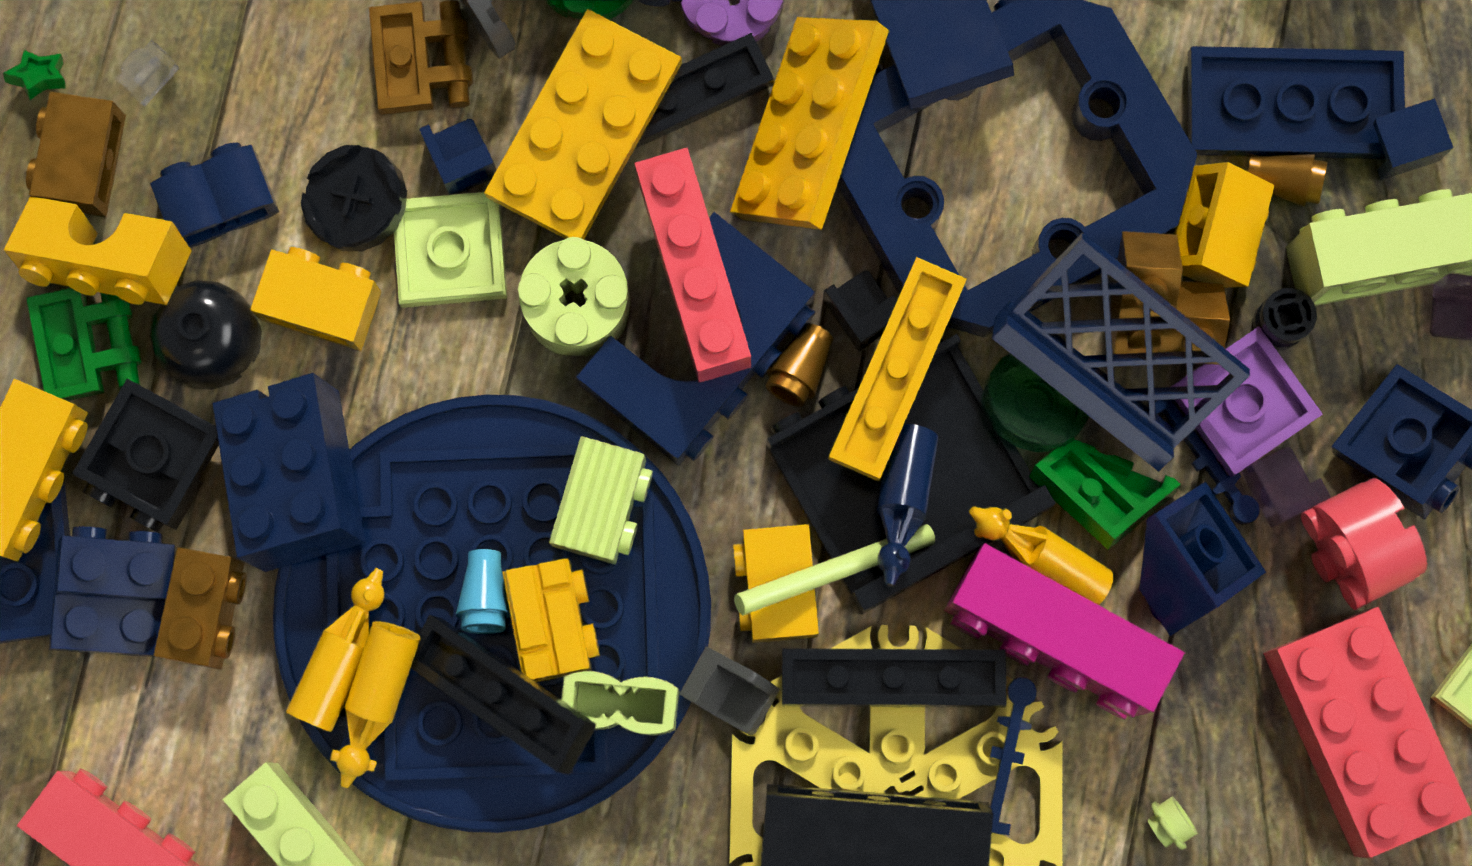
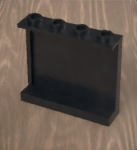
M958 334L945 341L941 337L904 424L926 427L938 435L925 521L920 525L928 524L932 528L935 535V544L910 553V566L905 573L899 576L893 587L886 586L884 573L878 565L842 578L841 580L861 615L972 554L984 543L989 544L995 541L984 537L978 538L975 535L976 522L969 514L973 506L983 509L989 507H997L1002 510L1007 509L1012 514V518L1009 520L1010 524L1022 526L1047 512L1056 504L1046 486L1039 487L1029 477L1031 472L958 347L961 342ZM846 386L838 388L818 401L821 409L811 415L802 418L800 413L796 412L771 427L774 435L767 438L766 443L767 449L830 559L887 539L881 516L877 513L883 473L880 480L876 481L828 460L858 391L856 389L849 392Z
M767 784L761 866H989L993 811L989 802Z

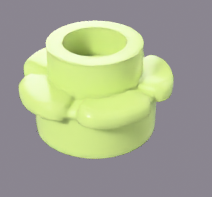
M1170 797L1161 804L1153 802L1151 807L1155 815L1147 820L1157 838L1165 847L1175 842L1178 848L1182 850L1187 848L1184 842L1198 834L1187 813L1174 797Z

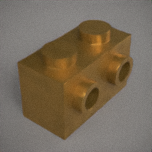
M177 547L156 642L155 657L222 670L224 659L230 657L234 645L235 627L231 626L235 606L236 604H241L246 589L247 574L243 572L245 563L228 556Z

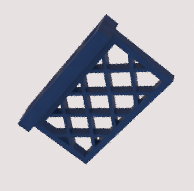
M1083 232L1014 304L1009 301L995 317L993 340L1158 472L1174 458V448L1250 376V369ZM1084 254L1101 268L1102 283L1069 285L1068 269ZM1108 274L1118 283H1109ZM1060 277H1062V285L1052 286ZM1133 294L1143 302L1144 317L1111 319L1110 295ZM1103 296L1104 319L1072 321L1070 297ZM1063 298L1065 321L1041 322L1028 310L1038 299ZM1150 309H1152L1160 317H1151ZM1175 328L1185 336L1186 351L1152 352L1151 329ZM1145 330L1146 353L1113 354L1112 331ZM1105 332L1106 355H1082L1073 347L1072 333ZM1065 333L1066 341L1062 339L1058 334ZM1192 343L1201 350L1192 351ZM1217 362L1229 372L1218 385L1194 386L1193 363ZM1186 364L1187 386L1154 388L1153 365ZM1147 365L1148 388L1125 389L1115 381L1114 367ZM1098 367H1107L1108 375ZM1195 398H1203V399L1195 406V404H1194V399H1195ZM1188 399L1189 413L1172 427L1156 414L1155 400ZM1149 400V408L1141 401Z

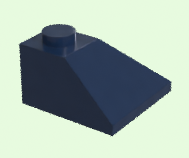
M1206 481L1147 518L1139 590L1148 602L1150 612L1162 623L1169 636L1218 608L1266 573Z

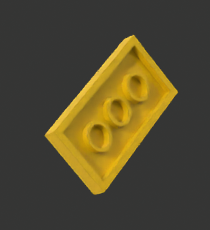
M587 9L484 192L486 198L564 239L578 237L584 240L682 65V57Z
M796 18L730 213L746 221L822 230L889 29L878 21Z

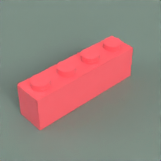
M688 148L635 162L638 184L698 382L701 383L751 368V353Z
M82 768L76 774L73 771H57L17 824V827L70 866H200L191 859L195 851L188 844L170 833L163 839L147 827L151 818L146 813L127 801H123L120 806L103 794L107 789L106 784Z

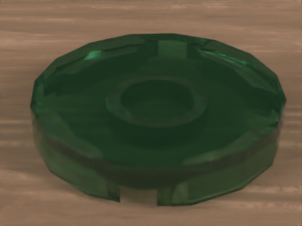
M1011 353L999 360L985 381L982 398L985 412L989 411V415L994 421L992 426L997 433L1017 448L1040 453L1049 452L1053 448L1063 445L1066 446L1075 440L1090 417Z

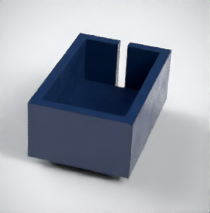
M315 373L268 386L269 397L257 389L212 403L236 555L238 559L264 572L366 543L340 394L336 388Z

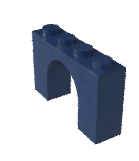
M715 212L712 213L709 219L751 353V368L701 383L698 380H673L657 373L615 338L610 336L576 377L581 388L678 466L687 456L695 461L703 453L714 438L708 432L712 425L721 415L726 419H730L748 396L742 389L755 373L761 378L765 377L768 369L782 354L776 349L789 332L796 337L816 313L810 307L814 303L815 291Z

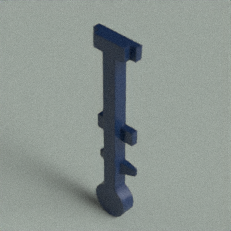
M1175 399L1157 400L1155 402L1156 414L1162 411L1173 427L1184 418L1174 404ZM1193 430L1183 440L1197 457L1191 463L1195 470L1198 472L1202 468L1206 469L1217 484L1212 492L1215 495L1223 492L1231 503L1229 508L1230 515L1236 523L1247 525L1255 521L1259 516L1260 506L1253 497L1242 495L1235 486V483L1241 477L1240 473L1233 477L1228 476L1217 462V457L1211 449L1208 450Z
M1025 677L1013 679L1007 687V695L1013 702L1010 716H998L997 718L998 723L1008 727L1003 748L992 746L990 757L1000 759L990 803L993 811L992 832L1008 836L1011 824L1000 822V814L1012 762L1023 765L1025 753L1015 751L1019 730H1031L1032 724L1022 720L1024 708L1030 705L1037 696L1035 684Z

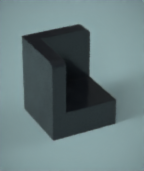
M862 271L838 288L833 284L826 288L823 294L824 303L858 352L882 337L897 302L894 295L890 298L886 297L869 271Z

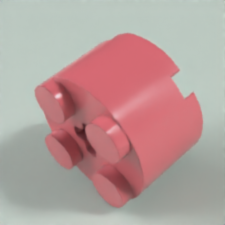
M1377 478L1361 482L1301 512L1302 523L1318 551L1311 554L1316 571L1325 582L1333 579L1336 581L1344 599L1353 610H1357L1414 581L1421 574L1425 573L1427 569L1424 546L1415 525L1404 529L1396 515L1397 512L1405 509L1393 491Z

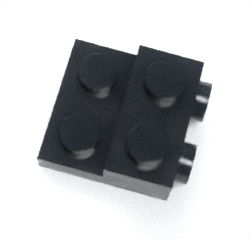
M126 379L72 474L87 482L82 491L83 493L109 507L113 506L116 499L134 507L130 518L159 533L163 524L177 530L203 485V482L199 479L219 446L217 429L215 425L139 384Z

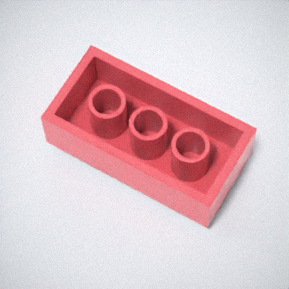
M1379 607L1359 612L1263 653L1354 857L1372 858L1472 815V811Z

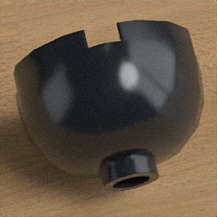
M196 280L177 286L167 305L158 304L151 318L149 337L156 359L170 376L192 388L214 390L236 382L242 377L241 373L248 368L251 361L254 362L260 352L262 336L258 317L250 310L251 305L238 291L219 282Z

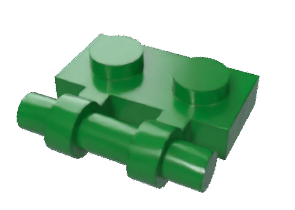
M72 288L26 298L45 392L66 401L105 393L101 372L116 370L119 389L122 388L126 379L140 385L137 366L142 364L139 347L132 344L128 320L133 316L129 302L115 295L101 293V303L87 305L86 295ZM107 324L111 349L97 352L92 326Z

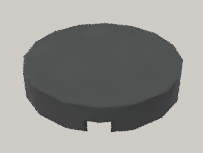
M459 0L470 20L497 58L500 59L515 49L514 38L505 21L502 23L491 4L492 0Z

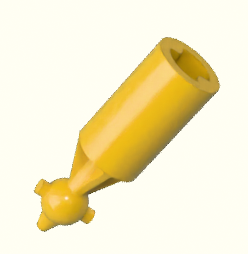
M974 506L970 509L969 514L975 520L977 526L974 533L978 538L984 537L988 540L1001 539L1013 559L1097 605H1100L1108 595L1113 583L1112 571L1044 526L1033 528L1012 525L1009 521L1012 518V514L1007 509L1002 510L997 507L983 509Z
M375 568L367 578L359 580L353 586L351 599L354 606L323 630L287 707L286 713L318 728L332 732L348 698L369 635V611L377 609L384 600L382 570Z
M374 621L372 623L345 704L350 744L344 746L340 751L333 749L330 760L335 761L340 771V783L344 788H349L356 777L361 776L367 770L373 772L375 769L376 761L370 759L366 748L393 722L421 639L417 633L407 628L381 621Z

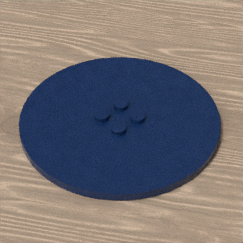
M487 394L458 397L429 404L405 413L377 428L350 449L366 543L278 568L273 606L274 642L280 674L289 700L291 701L323 630L354 606L351 599L353 586L359 580L367 578L375 568L383 571L382 587L384 589V600L377 609L369 611V632L374 621H381L407 628L419 635L429 615L443 618L521 672L511 617L506 619V629L504 631L492 634L465 632L461 630V619L456 617L468 564V552L478 549L499 551L501 553L502 572L560 559H569L573 571L583 569L589 602L580 603V611L583 625L594 624L600 656L590 658L592 672L609 675L619 682L638 677L657 678L674 685L680 693L705 647H708L711 633L709 576L702 546L693 522L671 484L645 455L646 463L644 468L652 470L653 474L645 501L635 500L629 521L637 523V530L629 555L619 553L616 565L552 547L549 541L580 437H587L643 453L620 433L577 410L546 400L517 395ZM410 669L393 722L366 748L370 759L376 761L374 771L367 770L361 776L356 777L352 784L385 807L411 819L437 827L466 832L491 833L532 829L580 814L610 798L632 782L654 761L671 740L684 719L691 702L679 695L676 728L667 734L642 735L632 732L621 725L609 729L594 730L573 770L568 775L556 772L431 682ZM564 677L536 682L562 700ZM345 704L332 732L300 720L304 730L320 753L339 773L336 762L331 761L330 756L333 749L340 751L344 746L350 744Z

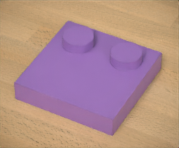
M1257 327L1226 348L1228 352L1250 369V376L1195 428L1230 477H1233L1323 415L1260 327ZM1203 364L1193 371L1194 386L1218 385L1229 372L1220 365ZM1187 376L1171 387L1187 386ZM1195 398V399H1194V404H1195V406H1196L1203 398ZM1175 399L1185 415L1189 413L1188 399Z

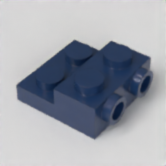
M1396 364L1331 446L1333 455L1369 478H1377L1393 491L1405 508L1425 520L1433 509L1443 513L1451 505L1460 488L1454 482L1466 467L1472 470V410Z
M73 527L72 536L62 535L58 540L49 650L155 657L156 642L173 570L175 545L162 544L163 534L157 532L131 531L129 532L128 541L106 539L107 530L103 528Z

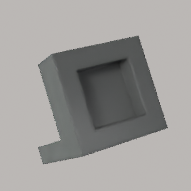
M706 646L679 695L746 734L754 735L780 688L756 672Z

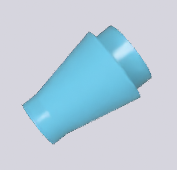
M478 549L468 552L467 569L456 611V617L461 619V630L465 632L492 634L506 629V619L510 618L511 614L501 567V553L499 551Z

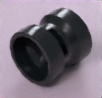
M1282 288L1272 293L1256 309L1252 319V329L1260 327L1276 350H1287L1298 344L1300 340L1304 339L1313 330L1317 320L1316 307L1312 299L1303 291L1295 288Z

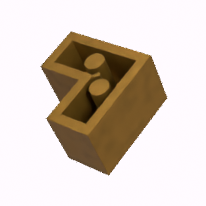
M1122 231L1118 262L1225 348L1230 316L1224 285L1181 281L1183 267L1177 234ZM1133 294L1112 295L1111 319L1144 317L1143 302ZM1150 309L1151 317H1160L1157 313ZM1175 328L1151 329L1153 353L1186 351L1185 336ZM1145 330L1112 331L1113 354L1146 353ZM1192 343V351L1201 350ZM1212 362V363H1198V364H1214V365H1219L1217 362Z

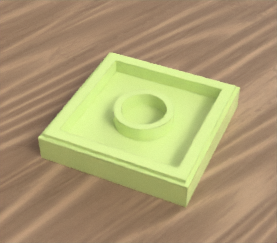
M484 192L408 198L406 200L405 213L396 231H394L398 298L401 308L508 298L501 209L499 204L486 198Z

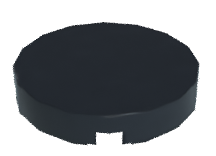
M344 145L327 152L312 166L306 178L309 180L306 186V194L302 192L301 199L305 222L318 239L341 251L362 252L382 244L396 231L406 210L407 188L402 172L385 154L373 148L361 147L360 145Z

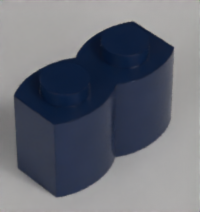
M237 142L222 145L214 149L210 153L211 158L205 162L191 166L190 162L175 163L164 168L160 172L161 177L150 183L163 219L174 223L190 248L214 240L229 231L250 226L280 212L258 155L252 145L241 146Z

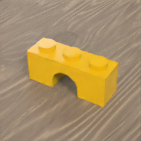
M33 196L29 197L4 248L6 254L19 269L18 273L23 279L42 287H47L50 283L68 286L81 294L89 296L96 295L97 292L115 295L126 302L141 305L144 301L163 305L168 304L192 252L172 221L124 213L115 232L103 242L93 245L98 233L77 204Z

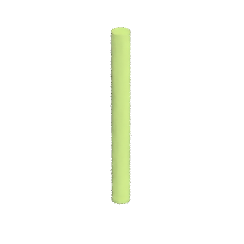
M925 524L917 529L905 546L909 554L935 544V535L932 528ZM887 539L735 594L734 602L736 608L741 615H746L878 565L877 557L879 551L888 544Z

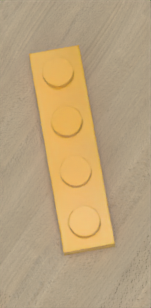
M916 257L828 460L876 481L880 480L965 285L966 278Z

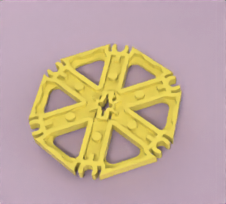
M881 625L877 632L878 649H917L916 646L919 642L917 627L910 625L907 631V643L902 647H895L888 640V625ZM872 626L831 649H873L870 640ZM927 627L924 628L926 639L923 649H961ZM782 676L774 679L771 683L780 688L776 696L779 703L774 707L773 705L770 706L765 715L764 722L759 726L754 735H748L740 730V732L747 736L755 737L754 744L742 742L732 734L729 864L737 857L752 854V862H744L739 866H761L763 837L755 832L752 823L753 775L756 767L764 761H776L818 788L885 794L884 791L891 786L898 793L910 792L921 786L923 790L913 796L959 800L993 781L997 776L1000 759L990 757L992 746L1003 748L1008 727L998 723L997 718L998 716H1010L1013 702L1007 695V687L1013 679L1006 676L1005 708H995L990 718L926 754L925 707H869V749L867 752L803 713L800 706H782ZM1042 701L1032 702L1030 705L1025 706L1022 720L1030 723L1031 715L1044 708ZM1056 726L1046 729L1042 733H1038L1032 728L1031 730H1019L1015 751L1025 753L1023 765L1012 762L1011 770L1018 766H1028L1039 777V832L1037 837L1027 844L1016 843L1005 835L992 832L989 866H1039L1040 860L1052 863L1054 866H1062L1063 741H1059L1054 747L1044 751L1040 750L1039 743L1050 741L1057 735L1058 730ZM911 771L915 773L913 777L901 783L899 778Z

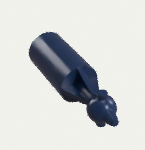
M903 425L882 476L877 513L881 516L888 544L879 551L877 562L879 568L884 573L885 584L889 587H893L899 576L909 568L911 558L905 546L923 521H925L938 435L934 431L919 425Z

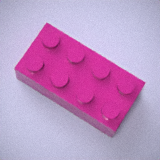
M986 543L973 555L944 609L945 612L954 616L950 624L956 629L975 639H980L981 635L985 636V634L1002 643L999 650H1006V656L1025 666L1035 661L1051 669L1047 676L1048 679L1074 693L1078 689L1091 691L1099 696L1096 702L1097 706L1124 720L1127 716L1134 718V716L1155 711L1185 654L1180 649Z

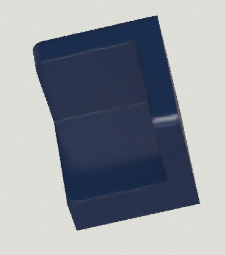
M1435 98L1378 116L1373 122L1386 161L1377 169L1380 180L1439 162L1454 148Z
M472 119L464 120L433 134L429 124L419 128L449 195L462 193L492 179L496 172V167Z

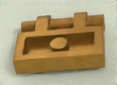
M446 0L440 2V20L425 21L424 7L421 1L369 7L378 110L381 115L434 109L432 89L435 88L447 89L449 106L452 108H462L470 105L468 87L473 85L472 67L466 65L464 41L469 38L467 21L461 18L459 1ZM427 43H443L445 66L430 67Z

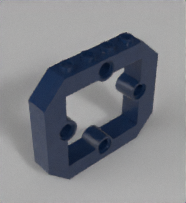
M999 0L993 7L995 11L992 12V15L1012 62L1054 40L1082 88L1072 108L1071 119L1074 128L1081 136L1089 140L1103 141L1111 138L1144 195L1086 227L1072 218L1052 220L1042 229L1033 247L1032 256L969 290L964 285L946 327L983 338L992 334L996 315L1009 301L1014 304L1057 259L1050 253L1048 247L1049 242L1052 240L1063 239L1072 244L1083 232L1118 261L1122 231L1172 234L1178 226L1196 162L1197 152L1110 7L1085 0ZM882 64L877 65L837 186L900 296L916 257L957 275L959 274L934 232L944 209V196L941 188L933 180L925 176H911L904 179L879 135L881 131L936 102L911 110L894 65L885 69ZM976 88L945 99L961 100L967 98ZM1102 99L1112 106L1114 115L1109 118H1100L1092 113L1088 102ZM919 198L928 205L930 213L920 219L911 218L905 214L901 204L906 199ZM1082 254L1068 269L1069 285H1080L1101 275V268ZM1060 277L1052 286L1062 285V277ZM1056 298L1038 299L1028 311L1031 313Z

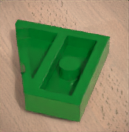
M1073 438L1067 439L1035 464L1029 476L1039 487L1045 485L1053 500L1107 550L1172 498L1181 485L1175 478L1167 475L1160 482L1132 471L1134 462L1116 455L1102 454L1095 447Z

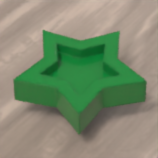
M24 50L20 64L3 72L5 83L23 87L29 100L47 89L66 88L64 77L60 74L64 64L62 53L40 57Z

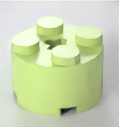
M569 237L541 249L524 269L518 286L521 310L534 337L544 347L561 355L589 356L596 354L610 336L616 340L621 336L627 325L630 312V295L624 271L609 251L596 243L583 240L582 238ZM570 291L576 294L584 291L586 303L581 307L574 302L567 305L565 295Z

